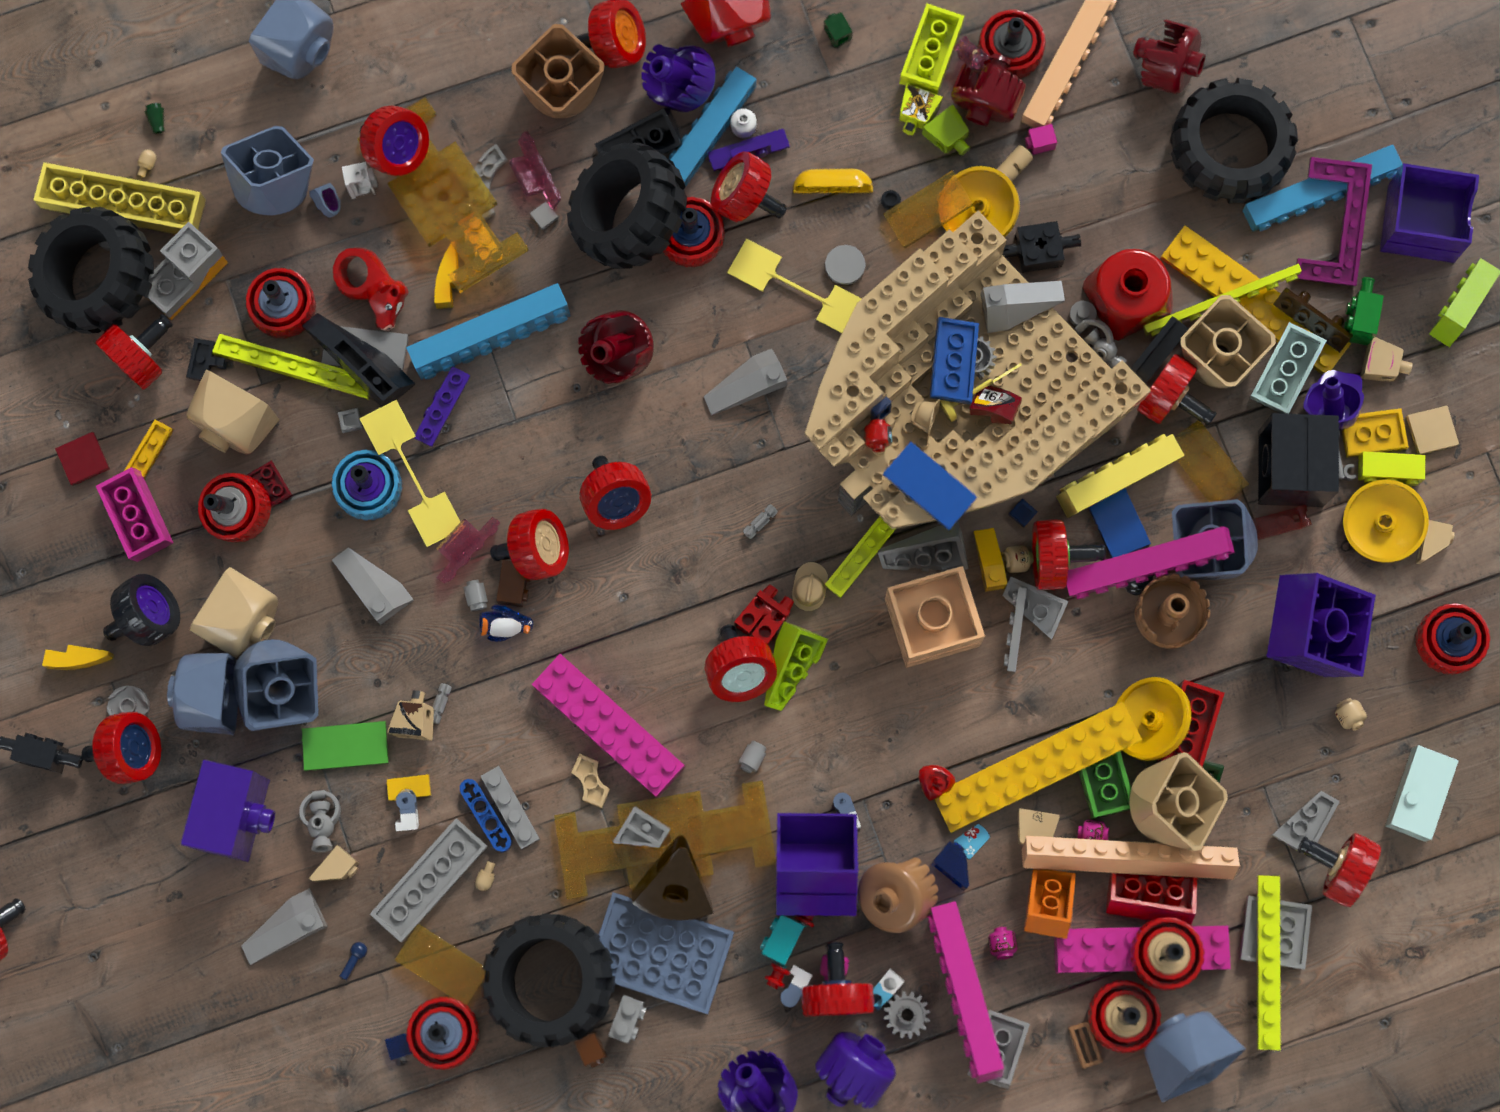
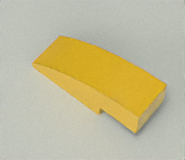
M455 243L449 245L437 273L434 303L437 309L453 308L452 288H460L458 249Z
M68 645L66 653L46 649L42 666L47 669L76 670L102 664L113 659L114 654L104 650Z

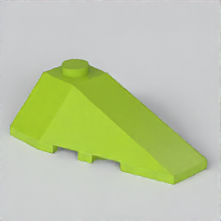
M783 622L773 653L777 666V676L773 685L766 691L765 706L782 711L796 692L797 684L801 679L805 680L813 663L816 664L821 658L828 641L827 638L794 624Z

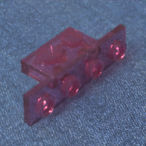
M525 131L518 140L524 156L512 158L509 164L525 196L544 193L553 210L561 201L560 192L556 189L552 176L544 165L543 157L539 154L534 139L528 131Z
M492 517L478 531L466 519H463L436 548L450 562L436 578L444 584L451 581L456 576V571L469 562L470 556L483 547L487 537L496 533L500 522Z

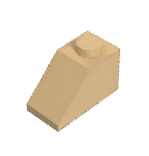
M1429 520L1426 537L1418 549L1416 564L1423 563L1453 543L1455 535L1452 532L1453 525Z
M337 845L309 879L314 882L344 880L347 877L351 878L358 871L357 865L359 862Z

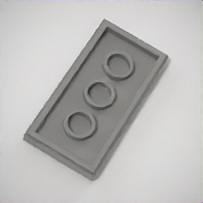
M342 327L388 355L404 370L408 334ZM323 349L321 363L342 368Z

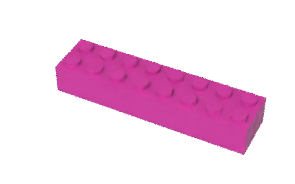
M559 654L532 683V686L655 798L658 799L685 769V765L563 655Z
M956 901L932 907L931 914L928 915V926L930 933H935L933 941L935 951L941 954L939 956L941 972L947 975L945 977L947 993L953 996L951 998L953 1014L959 1017L957 1019L958 1032L960 1036L964 1035L965 1038L963 1040L964 1053L966 1057L970 1056L971 1059L969 1061L971 1077L976 1078L977 1083L1003 1077L1004 1066Z
M1192 926L1199 934L1205 951L1204 964H1202L1201 970L1231 969L1228 926ZM1141 927L1069 929L1067 939L1054 937L1055 973L1136 972L1130 961V948L1132 939Z

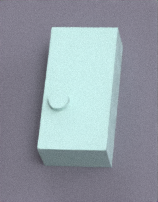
M1289 322L1250 398L1279 413L1289 414L1327 340Z
M1420 745L1413 747L1385 827L1424 842L1432 840L1459 760Z

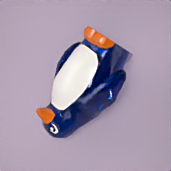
M494 605L491 607L493 611L479 614L481 636L489 635L487 639L494 642L505 641L519 633L528 634L534 625L530 617L522 615L506 606Z

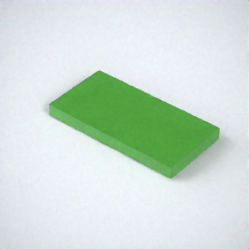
M386 721L302 729L304 771L389 763Z

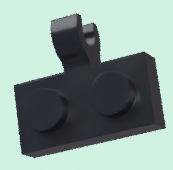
M194 339L186 374L188 379L201 381L205 371H210L211 367L221 370L227 369L228 362L224 358L214 357L212 351L216 343L215 341Z

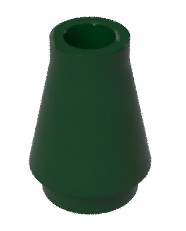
M161 103L146 105L144 113L153 134L164 133V108L161 106Z

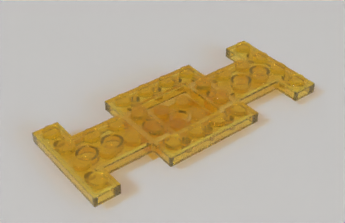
M426 97L406 108L419 115L424 122L436 116V112ZM429 139L428 152L422 164L413 172L404 176H398L387 183L427 245L430 247L446 237L465 265L448 274L459 293H462L529 251L518 232L499 242L482 217V214L498 205L497 201L456 141L438 152ZM442 194L449 195L446 201L439 200Z
M763 780L742 784L745 805L703 811L700 791L618 804L617 810L620 826L578 832L576 812L554 815L567 900L588 896L585 875L627 868L629 887L634 889L653 866L651 863H655L679 835L686 837L702 877L714 875L711 854L750 847L753 849L756 868L777 865ZM635 806L671 828L668 833L671 836L670 843L668 845H661L659 848L615 844L613 841Z

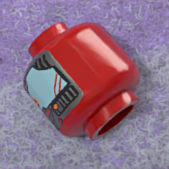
M882 419L871 420L864 428L865 445L871 448L873 452L885 451V448L892 444L891 426Z

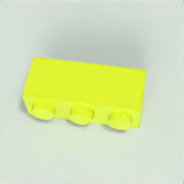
M1363 451L1358 456V480H1364L1366 484L1377 480H1395L1406 483L1408 486H1418V484L1425 480V455Z

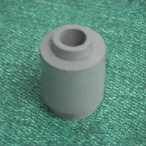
M479 580L466 582L467 586L463 587L467 605L471 611L487 608L486 603L488 599L484 583H479Z
M751 741L750 744H747L738 761L741 765L740 768L750 774L752 771L757 772L766 755L765 751L767 748L756 741Z

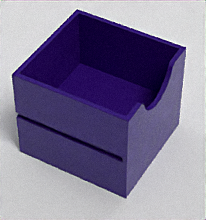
M1403 163L1387 187L1380 252L1455 263L1472 243L1471 211L1478 190L1479 175Z
M777 813L776 915L856 916L858 887L857 814Z

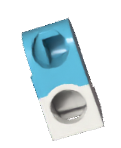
M891 968L873 989L874 1008L877 1011L904 983V980Z

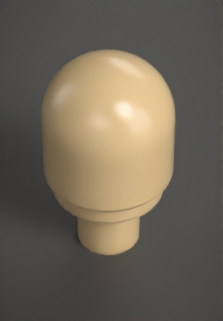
M144 150L139 157L138 166L140 168L137 175L145 178L147 171H151L154 167L156 154L152 150Z
M487 861L485 869H481L478 872L475 880L477 889L487 891L491 888L495 878V874L492 873L495 866L494 863Z

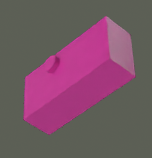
M131 467L96 485L128 559L139 562L173 544L141 471Z

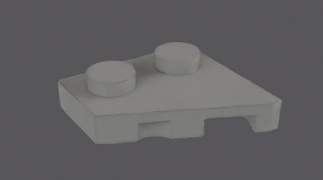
M635 806L613 842L615 844L659 848L671 828Z

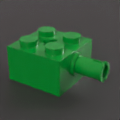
M1363 277L1359 292L1355 297L1352 296L1351 302L1347 303L1345 314L1348 315L1347 322L1344 321L1342 328L1353 335L1349 342L1368 346L1378 332L1384 295L1372 293L1375 279Z

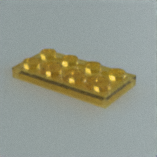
M952 170L883 214L902 246L907 248L974 205Z
M1197 420L1175 436L1185 455L1177 461L1209 502L1229 500L1249 485L1201 421Z
M417 924L395 958V961L466 1005L469 1004L485 979V970H482V964L420 924Z

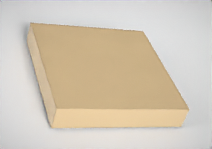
M1448 406L1406 416L1418 455L1459 445Z

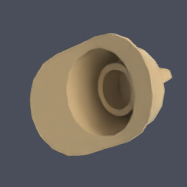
M940 399L936 403L928 401L919 402L912 412V423L928 434L926 445H928L930 431L939 410Z
M808 562L803 564L796 572L792 598L799 609L813 611L823 604L828 574L820 564Z

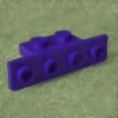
M779 129L709 151L708 157L713 171L723 169L740 152H750L762 158L768 154L790 148L784 129Z
M453 366L451 367L441 388L435 392L431 406L426 409L423 416L424 419L415 433L416 437L414 439L430 447L434 445L470 379L469 374Z

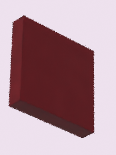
M90 432L55 448L72 486L110 470L94 432Z
M272 460L247 474V476L258 480L267 490L271 508L293 496Z

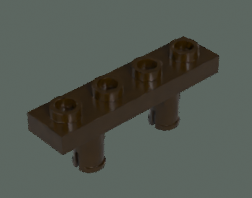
M1286 287L1273 305L1313 334L1327 340L1326 343L1340 353L1353 337L1351 333L1341 327L1344 324L1343 317L1335 315L1331 320L1308 303L1311 299L1308 292L1302 291L1297 295Z

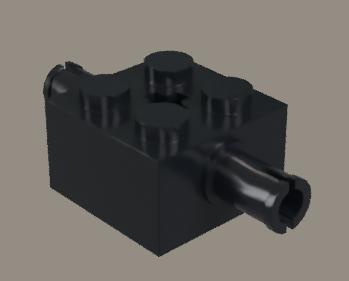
M1058 221L1017 227L1015 233L1017 243L1006 245L1003 256L1004 258L1018 256L1022 273L1058 268L1063 266L1065 260L1063 250L1081 247V239L1079 240L1081 237L1080 234L1062 237L1059 232Z
M25 733L24 736L17 735L16 740L4 736L0 737V749L12 752L10 760L61 774L64 765L78 769L82 766L83 756L68 753L69 749L63 747L64 743L57 740L45 738L43 741L44 738L30 733Z

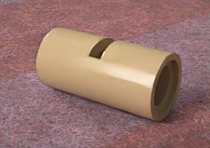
M1019 145L997 170L1013 181L1033 160V156L1026 148Z

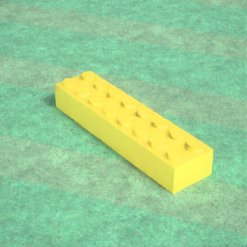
M44 162L34 196L35 203L42 209L70 214V210L78 208L102 207L125 217L136 224L137 227L177 234L188 222L197 230L199 229L206 201L201 192Z

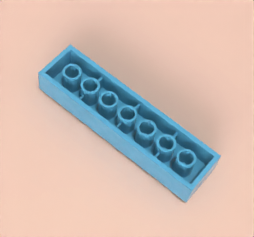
M556 283L406 348L420 379L425 378V380L435 377L438 372L443 370L444 372L450 371L452 366L455 367L459 363H469L478 355H488L493 351L492 349L499 346L503 348L518 338L519 340L525 339L532 332L537 330L541 332L548 329L551 324L563 323L571 315L560 286Z

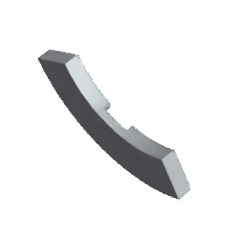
M497 144L493 145L482 155L470 178L469 203L477 223H484L496 215L490 203V185L496 172L508 162Z

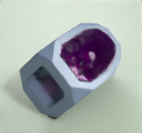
M331 183L309 191L310 198L313 199L317 209L321 210L325 216L331 218L338 214L340 200Z

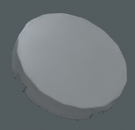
M837 246L827 255L825 261L826 273L836 284L843 286L852 285L864 274L865 258L861 251L853 246Z
M121 686L115 689L108 699L107 712L109 716L125 712H138L147 716L150 710V701L146 693L135 686Z

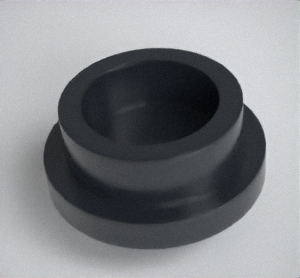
M888 190L882 194L881 205L885 209L895 210L900 206L901 197L896 191Z

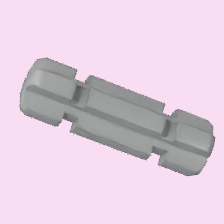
M769 504L764 509V513L761 512L750 523V526L748 525L743 529V533L747 538L752 539L756 535L755 532H759L770 521L769 518H773L778 513L773 505Z
M444 683L440 684L439 694L436 695L432 706L434 709V724L440 723L441 713L443 714L448 700L447 695L451 691V686Z

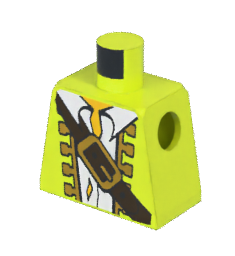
M907 83L899 120L905 123L903 132L908 135H914L917 127L923 129L940 108L942 96Z

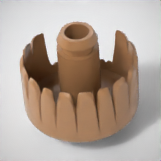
M1173 573L1169 576L1162 575L1157 579L1155 578L1144 588L1136 601L1135 621L1139 631L1149 642L1162 648H1179L1191 643L1208 624L1210 601L1207 598L1205 599L1206 591L1204 589L1199 590L1200 584L1195 580L1190 582L1188 576L1181 578L1179 574Z
M914 857L898 864L894 862L878 863L870 867L863 874L858 886L860 907L866 918L877 928L889 933L905 932L931 914V908L934 907L938 900V896L935 895L938 892V887L936 884L932 885L935 882L933 874L926 876L930 872V868L926 864L919 866L922 863L919 858Z

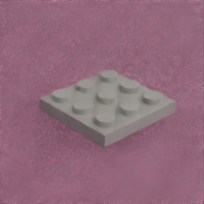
M1247 896L1240 960L1257 963V897ZM1280 900V966L1305 970L1312 905Z

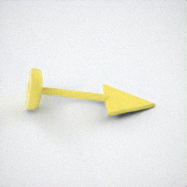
M1020 363L997 378L989 379L973 389V395L1022 366V364ZM940 400V406L950 422L955 421L957 414L953 407L959 403Z

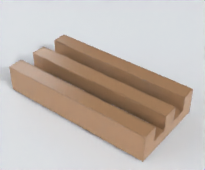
M1088 1021L1068 1027L1081 1068L1085 1069L1103 1063ZM1082 1027H1086L1097 1060L1093 1061ZM1076 1029L1078 1030L1082 1045L1084 1047L1088 1059V1063H1085L1084 1057L1082 1055L1076 1034L1074 1032V1030Z

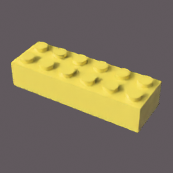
M1162 434L1148 444L1145 443L1134 451L1113 461L1114 465L1112 462H1109L1096 470V474L1094 471L1077 480L1078 484L1076 480L1060 489L1061 494L1056 496L1067 518H1070L1172 464L1185 455L1173 434L1167 437L1165 434Z

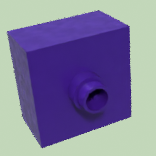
M1319 573L1280 575L1267 657L1323 677H1363L1376 595Z
M203 760L180 845L210 854L249 862L256 834H260V832L270 833L274 824L275 811L268 809L264 805L270 780L251 770Z

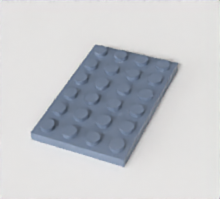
M613 892L599 933V940L605 948H608L613 960L611 968L612 975L615 976V984L708 1014L734 932L697 919L669 920L660 918L639 909L632 904V898Z

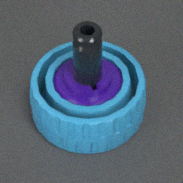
M367 449L355 451L342 459L335 468L331 482L332 492L339 506L350 516L365 521L376 520L392 512L397 506L398 501H400L403 490L401 475L391 459L383 453L378 455L375 450Z

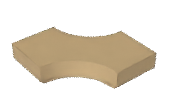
M579 753L571 773L582 782L584 788L582 801L602 809L610 789L603 785L599 779V761Z

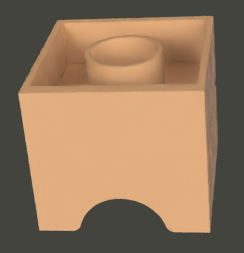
M963 566L887 588L885 602L906 668L980 647L985 634Z

